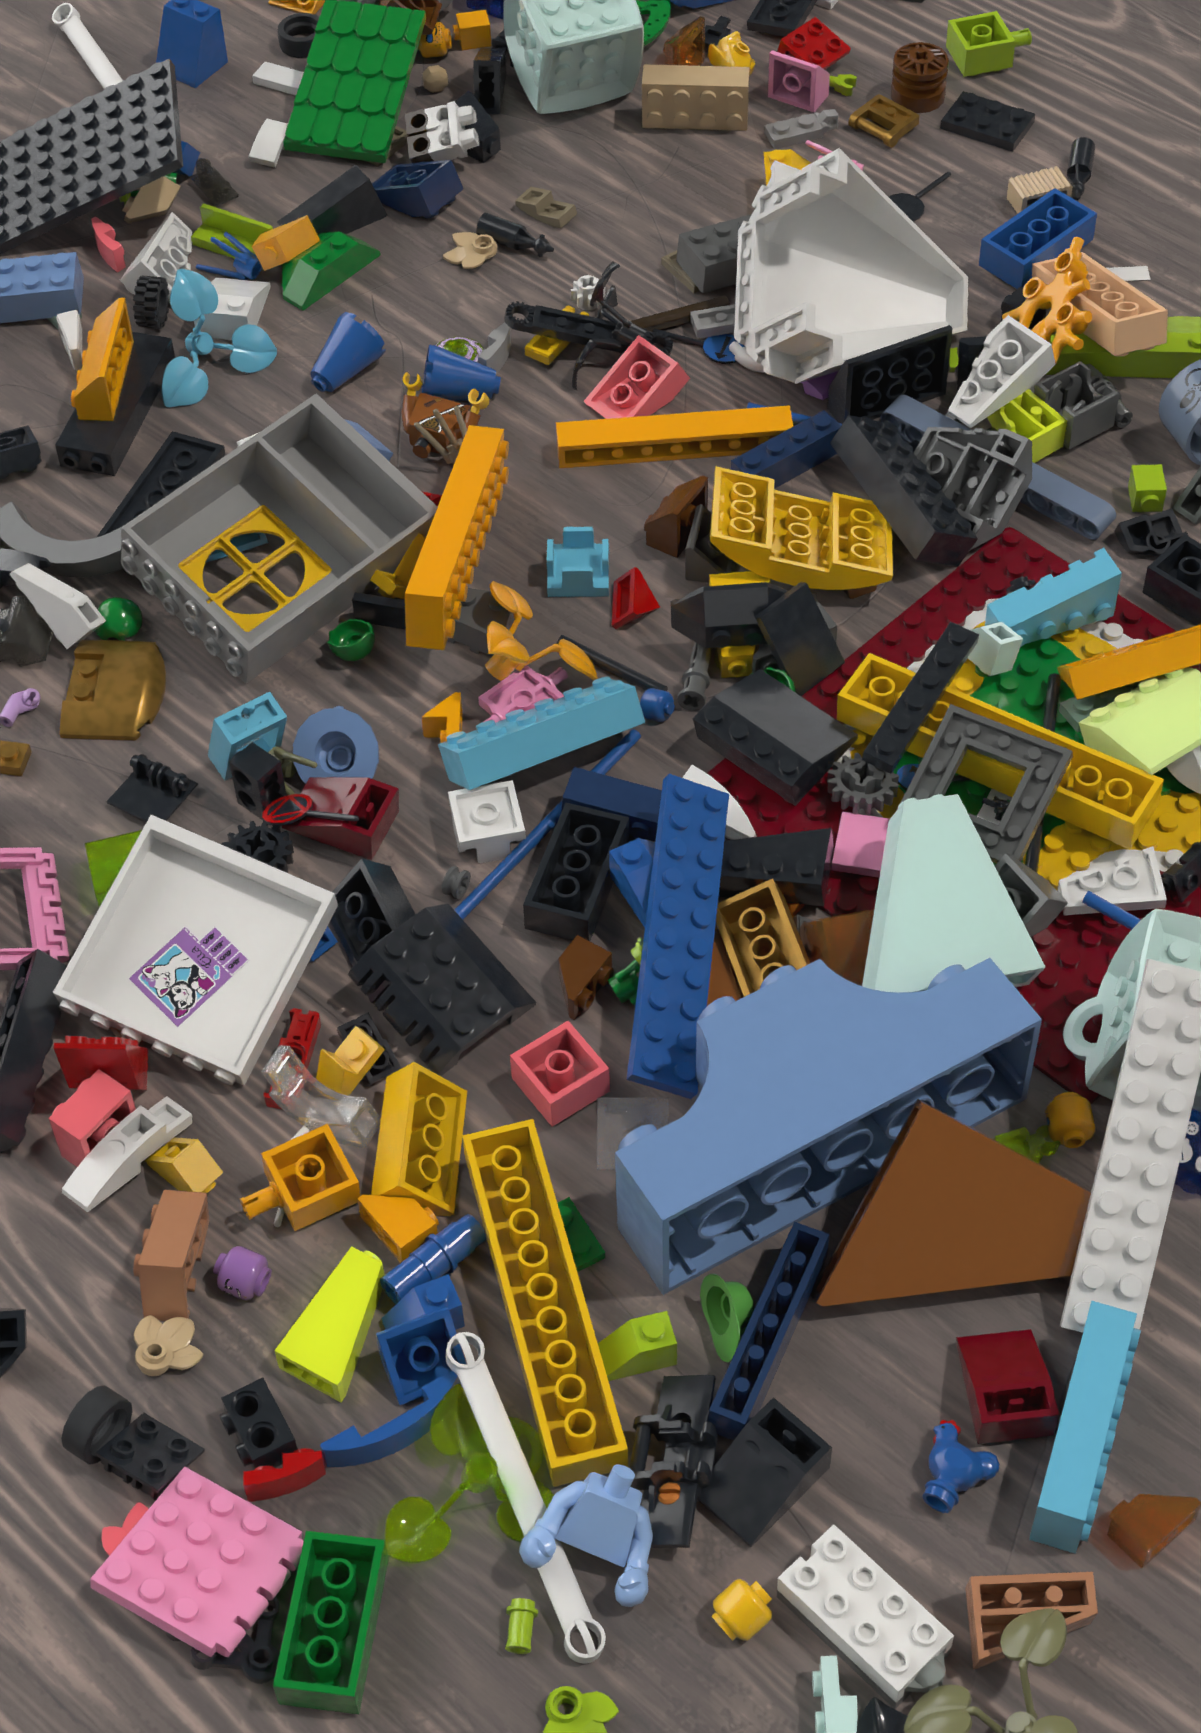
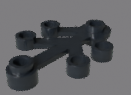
M274 1597L273 1600H268V1606H271L274 1610L263 1612L258 1618L255 1642L246 1633L236 1647L238 1651H233L229 1657L215 1652L212 1657L206 1659L197 1657L200 1651L192 1647V1665L199 1670H206L210 1667L241 1669L251 1682L257 1684L267 1683L273 1679L280 1655L279 1651L271 1645L273 1623L279 1615L280 1604L278 1599ZM166 1632V1635L170 1640L181 1641L180 1639ZM264 1658L268 1661L264 1664H259L254 1659Z

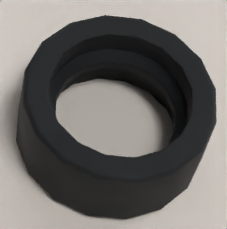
M296 13L284 18L279 23L277 31L279 46L282 52L290 57L307 58L319 17L310 13ZM298 34H312L307 37H293Z
M105 1385L95 1387L81 1398L69 1414L62 1432V1446L89 1465L100 1462L101 1458L97 1457L95 1453L130 1424L133 1413L132 1403Z

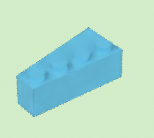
M1105 548L1094 552L1095 558L1085 563H1082L1079 559L1068 565V571L1054 578L1051 574L1040 578V581L1030 590L1022 587L987 604L985 626L1003 622L1023 638L1021 646L1033 641L1047 639L1055 634L1078 629L1081 626L1096 621L1106 620L1114 616L1122 573Z

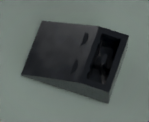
M773 1397L745 1425L713 1467L711 1484L702 1489L701 1497H697V1500L752 1547L830 1468L832 1447Z

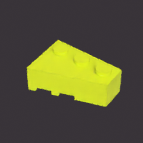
M1030 389L987 417L992 427L997 430L1008 429L1032 441L1033 463L1062 448L1064 445L1067 420Z

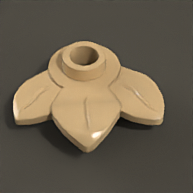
M471 232L454 233L452 236L457 247L443 254V258L451 264H462L463 269H473L496 255L498 250L497 244L489 235H477Z
M149 1315L139 1322L134 1332V1340L138 1346L135 1352V1362L142 1373L148 1376H159L165 1373L168 1368L185 1370L193 1367L202 1359L203 1353L195 1346L190 1345L195 1331L194 1323L191 1319L175 1317L162 1324L154 1316Z

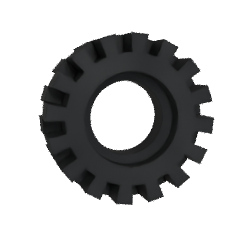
M142 275L137 279V286L134 289L135 296H133V301H135V305H133V311H135V323L138 327L162 329L165 326V321H167L166 314L169 313L168 282H166L164 277Z

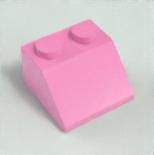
M771 51L769 53L768 97L815 112L829 96L830 74L818 65Z

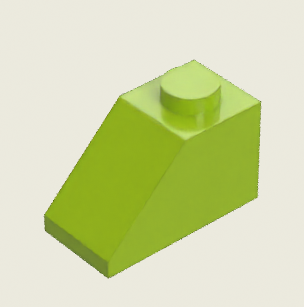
M667 1311L630 1319L598 1343L608 1381L677 1365V1342Z

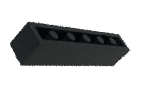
M39 949L19 960L0 1019V1154L14 1146H18L26 1135V1127L24 1126L27 1116L35 1104V1097L33 1096L36 1086L44 1074L42 1066L45 1056L53 1044L51 1036L54 1026L61 1017L60 1003L53 994V991L67 965Z

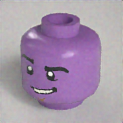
M236 1246L227 1254L221 1253L214 1265L213 1273L218 1275L217 1285L221 1291L247 1301L255 1295L261 1296L269 1283L272 1270L268 1268L265 1256L245 1247Z

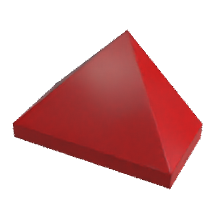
M632 568L614 581L613 628L618 629L660 608L638 568Z

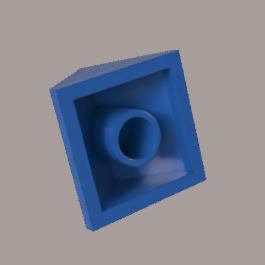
M448 1307L376 1333L380 1359L399 1405L423 1397V1386L452 1371L447 1365L445 1356L448 1342L457 1333ZM457 1344L453 1347L451 1356L458 1363L467 1365L461 1345Z

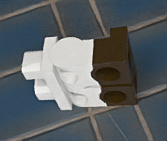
M455 101L447 103V105L405 113L408 153L412 163L453 160L458 156L459 158L468 157L467 149L479 146L476 130L474 128L465 130L466 125L477 122L476 112L471 105L458 107Z

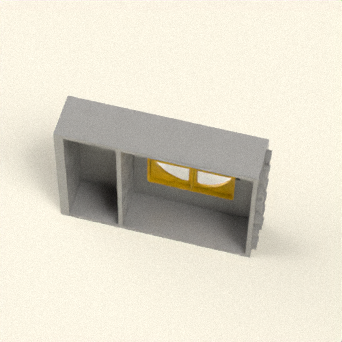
M316 393L121 527V564L130 575L134 574L142 582L144 589L150 595H155L162 601L164 608L169 614L176 615L183 622L184 627L191 635H196L202 640L208 652L213 656H218L234 677L238 676L247 684L350 608L355 592L368 594L378 586L370 580L376 570L393 574L418 533L425 537L427 536L438 506ZM247 533H267L280 537L285 543L260 562L252 563L230 540L233 537ZM222 550L243 570V574L217 593H210L206 590L203 583L204 566L213 551ZM296 553L303 560L305 575L297 593L292 597H288L264 573L288 555ZM256 583L278 604V607L260 614H240L229 611L222 604L248 584Z

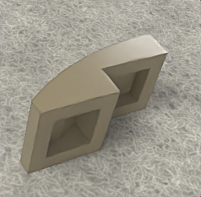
M530 187L515 200L516 206L522 211L545 224L557 228H562L577 215L574 204L555 201L550 190Z

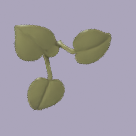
M1052 1608L1031 1611L1013 1619L1005 1627L1001 1635V1648L1008 1659L1020 1660L1019 1672L1026 1705V1712L1019 1711L1009 1716L1006 1727L1002 1728L978 1707L970 1706L971 1695L965 1687L942 1685L928 1691L915 1703L906 1719L904 1732L968 1733L972 1727L971 1716H975L996 1733H1078L1074 1723L1063 1716L1049 1715L1036 1721L1038 1716L1034 1710L1027 1672L1029 1663L1034 1666L1045 1667L1055 1661L1061 1654L1067 1637V1625L1063 1614L1058 1609Z

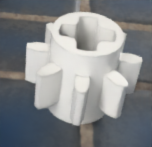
M585 275L580 277L578 281L573 282L571 301H577V308L592 311L598 305H601L596 301L594 307L590 306L594 288L599 281L598 278ZM605 287L603 289V297H605Z

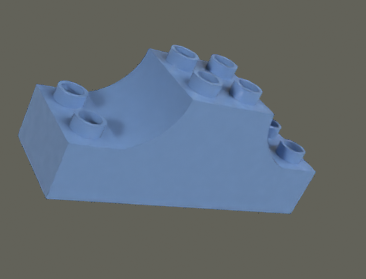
M991 958L967 970L960 964L949 966L933 978L928 986V990L900 993L869 989L852 983L832 971L821 959L798 970L791 965L780 967L764 979L759 990L737 1001L730 996L719 998L710 1003L700 1014L696 1027V1080L698 1082V1093L696 1101L690 1110L680 1119L658 1130L652 1124L640 1126L627 1134L620 1142L618 1151L615 1152L617 1228L664 1295L793 1225L794 1221L798 1223L872 1183L917 1099L972 1128L1027 1099L1042 1019Z

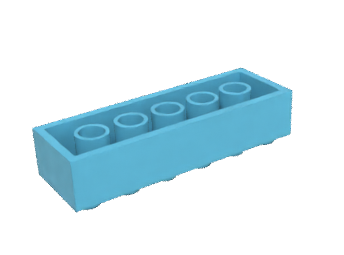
M602 677L592 682L593 686L582 690L579 687L565 691L563 693L564 697L553 701L552 698L540 700L534 704L535 708L525 712L523 709L511 711L505 715L506 719L496 723L494 720L485 721L476 725L477 730L465 733L461 731L448 735L446 737L447 741L438 744L449 781L472 790L645 723L635 686L623 683L621 680L616 681L610 677Z
M1091 1301L1029 1540L1076 1554L1080 1540L1088 1542L1098 1506V1498L1107 1470L1108 1458L1115 1438V1430L1120 1417L1126 1386L1133 1365L1132 1361L1141 1330L1134 1328L1137 1313Z

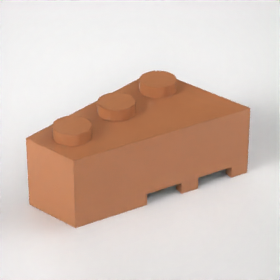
M163 1190L159 1204L153 1205L151 1227L144 1230L142 1239L143 1250L141 1254H136L133 1266L134 1276L139 1277L144 1318L152 1315L159 1321H167L175 1317L189 1319L190 1310H188L187 1291L195 1292L197 1281L196 1278L190 1277L196 1260L201 1261L209 1225L207 1193Z
M1093 1572L971 1576L965 1590L973 1670L1006 1657L1001 1648V1635L1005 1627L1022 1614L1046 1608L1058 1609L1065 1618L1067 1633L1091 1624L1098 1614Z

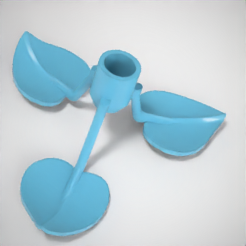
M186 269L177 270L170 294L171 308L175 315L184 321H194L199 318L196 327L193 328V332L188 334L185 339V346L190 352L193 364L187 357L178 356L172 359L164 370L161 392L166 407L192 405L202 400L206 395L208 377L202 369L197 368L199 365L197 355H206L213 348L232 350L230 354L231 365L236 370L245 373L258 372L266 368L277 355V348L269 335L256 325L246 324L237 328L232 335L233 345L214 343L208 333L201 332L200 330L205 321L204 314L213 313L217 309V291L212 283L201 274Z

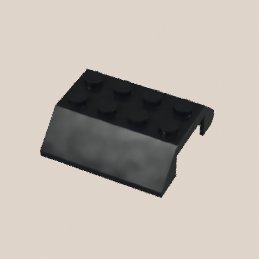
M449 904L426 907L372 945L348 973V976L357 986L363 985L361 991L367 996L375 992L386 980L390 986L375 1002V1007L379 1012L384 1011L383 1016L401 1037L408 1035L405 1041L411 1047L419 1043L429 1031L434 1035L432 1041L422 1050L419 1057L425 1063L431 1060L427 1067L439 1076H442L457 1065L460 1053L504 1020L509 1024L513 1023L537 1003Z

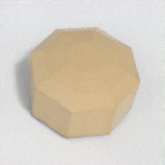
M439 65L429 66L422 73L424 87L432 93L440 92L448 85L446 70Z

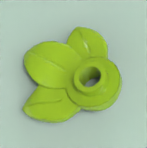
M562 1686L553 1690L546 1700L545 1710L549 1721L543 1733H607L604 1723L612 1720L619 1713V1710L615 1703L601 1692L595 1691L582 1694L574 1687ZM568 1703L574 1709L570 1714H562L558 1710L562 1704Z

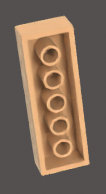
M1081 252L1083 255L1081 261L1086 264L1088 271L1086 279L1090 283V289L1075 296L1071 304L1080 311H1090L1092 313V320L1088 323V327L1083 334L1114 356H1126L1129 352L1140 349L1151 350L1157 345L1167 343L1168 310ZM1056 258L1032 263V278L1038 277L1046 284L1051 283L1058 273L1054 269Z

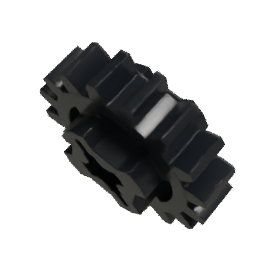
M250 821V827L246 829L242 825H238L239 833L229 832L227 834L229 842H222V845L286 873H288L287 864H293L294 862L292 855L294 853L293 843L289 839V833L287 831L281 832L280 826L269 828L265 821L262 822L261 826H256L254 821Z

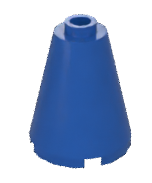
M345 312L337 319L310 372L312 384L321 392L334 391L378 360L386 352V349H382L385 343L379 333L365 320L361 324L355 321L354 318L357 315Z
M429 345L421 393L451 401L468 400L469 392L472 389H476L479 392L477 400L481 399L483 392L489 399H492L493 393L498 394L501 377L496 376V370L436 345Z

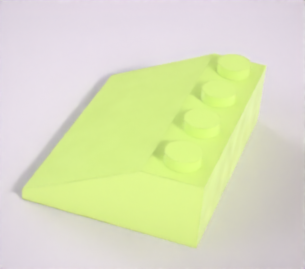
M1186 667L1146 679L1139 683V687L1129 693L1118 695L1114 702L1103 708L1093 710L1090 716L1078 722L1085 746L1153 775L1201 745V672L1197 669Z

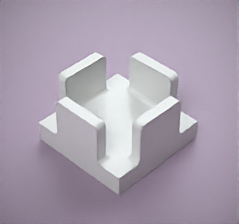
M513 780L483 785L472 790L460 789L448 792L453 829L459 853L465 852L467 849L476 848L478 863L502 860L510 854V842H521L523 839H526Z

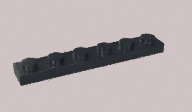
M949 623L864 750L863 761L892 774L917 736L919 729L924 725L929 714L932 713L937 702L944 695L946 688L949 687L978 643L979 634L956 623Z

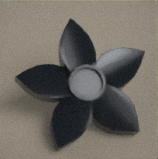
M994 796L993 800L984 798L982 803L995 808L993 811L996 813L995 819L1001 821L1010 803L1009 801L999 799L997 796Z

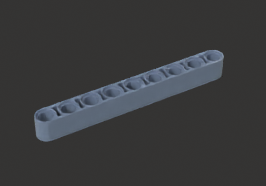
M907 395L898 396L880 416L881 422L886 420L893 423L898 428L899 435L910 443L914 440L920 442L928 427H951L971 430ZM1032 462V480L1020 500L1021 503L1091 540L1098 539L1116 519V511L1111 504Z

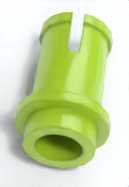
M515 1598L511 1600V1606H508L506 1609V1613L510 1618L505 1650L516 1654H528L531 1652L533 1620L538 1616V1610L535 1608L533 1600Z

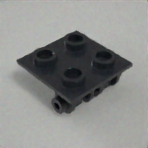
M144 754L134 755L130 760L133 772L106 802L146 823L150 815L167 821L198 783L187 778L184 773L178 774L167 765L163 766L158 761L153 762L147 759V756Z
M143 1413L101 1447L95 1455L101 1458V1463L105 1465L104 1469L107 1472L114 1473L127 1484L132 1482V1487L135 1489L142 1487V1491L156 1501L168 1487V1483L179 1474L184 1466H189L205 1452V1449L146 1413Z

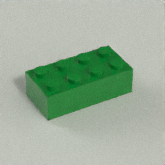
M306 1531L273 1683L279 1705L351 1714L360 1713L389 1562L385 1540Z

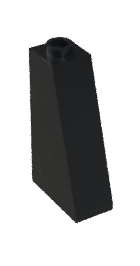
M355 165L278 220L277 223L279 226H282L308 215L317 235L327 232L348 234L383 219L387 214L370 179Z

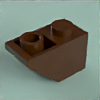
M579 935L574 938L558 958L561 987L569 1018L573 1020L583 1010L587 1011L591 1007L595 994L601 986L606 987L609 984L608 979L612 978L614 974L612 953Z

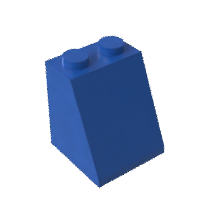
M170 0L163 7L156 63L170 59L175 66L176 80L193 88H197L228 63L220 9L199 0Z

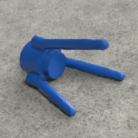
M228 232L224 233V237L237 247L241 253L215 237H211L212 243L235 257L233 267L236 268L237 272L197 264L196 269L239 280H247V278L254 280L259 275L262 266L257 256Z

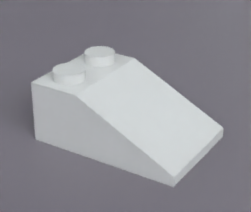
M216 277L211 283L218 294V306L213 313L204 314L205 321L200 331L208 333L212 339L232 340L234 331L240 326L246 324L257 326L271 285L270 282ZM199 318L194 320L195 327L199 321Z

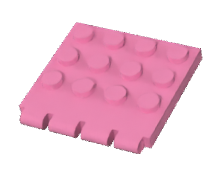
M184 1466L90 1578V1588L209 1657H212L215 1652L229 1657L246 1635L244 1629H251L268 1607V1600H273L291 1577L290 1571H295L299 1566L304 1542L302 1540V1531Z

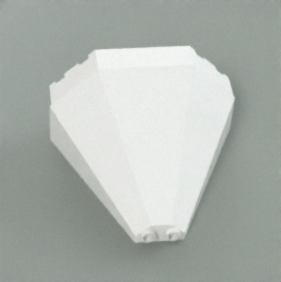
M840 148L807 165L802 170L774 160L770 168L771 178L767 186L761 185L752 203L755 210L749 221H743L738 230L734 338L738 343L743 344L747 348L746 352L755 362L760 363L764 367L763 371L766 374L797 384L839 371L845 360L948 325L953 328L952 336L967 330L968 276Z

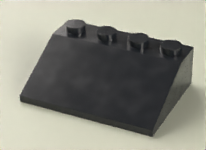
M948 325L845 360L829 385L827 409L838 423L843 424L848 415L861 418L866 416L872 420L880 418L881 414L900 395H907L920 403L946 395L953 328Z
M761 669L713 696L693 717V723L699 740L794 806L801 801L833 766V763L837 762L858 739V734Z

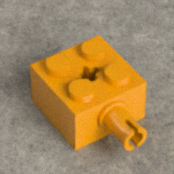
M325 1124L261 1153L264 1173L269 1181V1186L240 1198L244 1212H247L246 1216L249 1220L278 1206L280 1209L283 1208L294 1231H297L358 1203L357 1198L360 1197L359 1181L329 1125Z

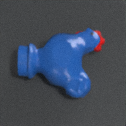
M942 1420L939 1426L933 1428L936 1435L933 1438L934 1446L929 1455V1470L935 1480H930L925 1484L926 1490L922 1498L931 1508L942 1513H949L953 1506L959 1502L957 1492L971 1489L980 1480L994 1478L999 1471L1000 1464L997 1456L991 1452H974L960 1444L958 1436L961 1433V1428L956 1425L954 1420Z

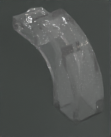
M279 1045L261 1071L273 1088L269 1096L289 1116L311 1131L328 1124L338 1143L366 1148L380 1126L381 1118L367 1098L343 1095L320 1083L310 1074L290 1046Z

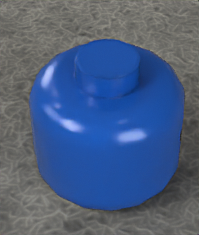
M650 688L643 693L640 699L643 716L649 720L664 722L669 719L675 708L673 696L668 691Z

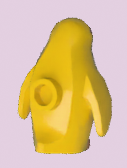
M738 31L719 40L717 47L714 44L709 45L708 57L713 66L750 67L749 76L755 68V61L749 54L750 49L741 41Z

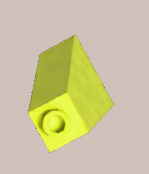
M351 1246L274 1350L280 1369L340 1403L346 1397L383 1290L380 1278L385 1274L383 1263L378 1256L370 1251L362 1252Z

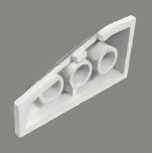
M171 212L120 281L125 285L126 289L135 295L134 289L137 286V279L142 275L164 277L166 282H168V299H170L177 270H191V264L188 263V255L192 249V230Z
M1008 315L986 337L980 356L975 358L971 373L967 380L963 381L948 409L949 414L969 428H972L1034 386L1055 365L1052 344Z

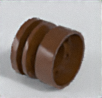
M924 42L909 43L900 47L895 52L893 58L892 101L915 113H926L938 109L944 103L946 95V78L949 63L947 53L939 46Z

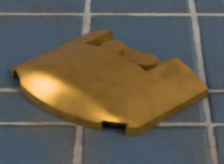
M81 640L74 651L75 662L66 700L62 701L60 738L136 741L141 736L137 730L146 722L151 724L154 721L165 694L166 669L156 642Z

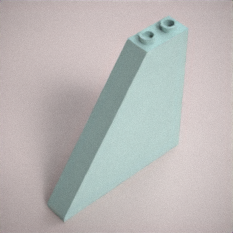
M937 794L928 799L917 800L916 798H910L900 803L898 810L888 821L862 986L869 989L897 993L926 991L933 978L945 968L960 964L967 970L988 958L993 960L1014 987L1029 985L1044 970L1045 965L959 795L943 796L942 794Z

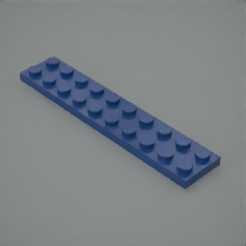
M668 774L663 779L626 1080L692 1099L698 1093V1082L696 1080V1027L700 1014L707 1007L729 794Z

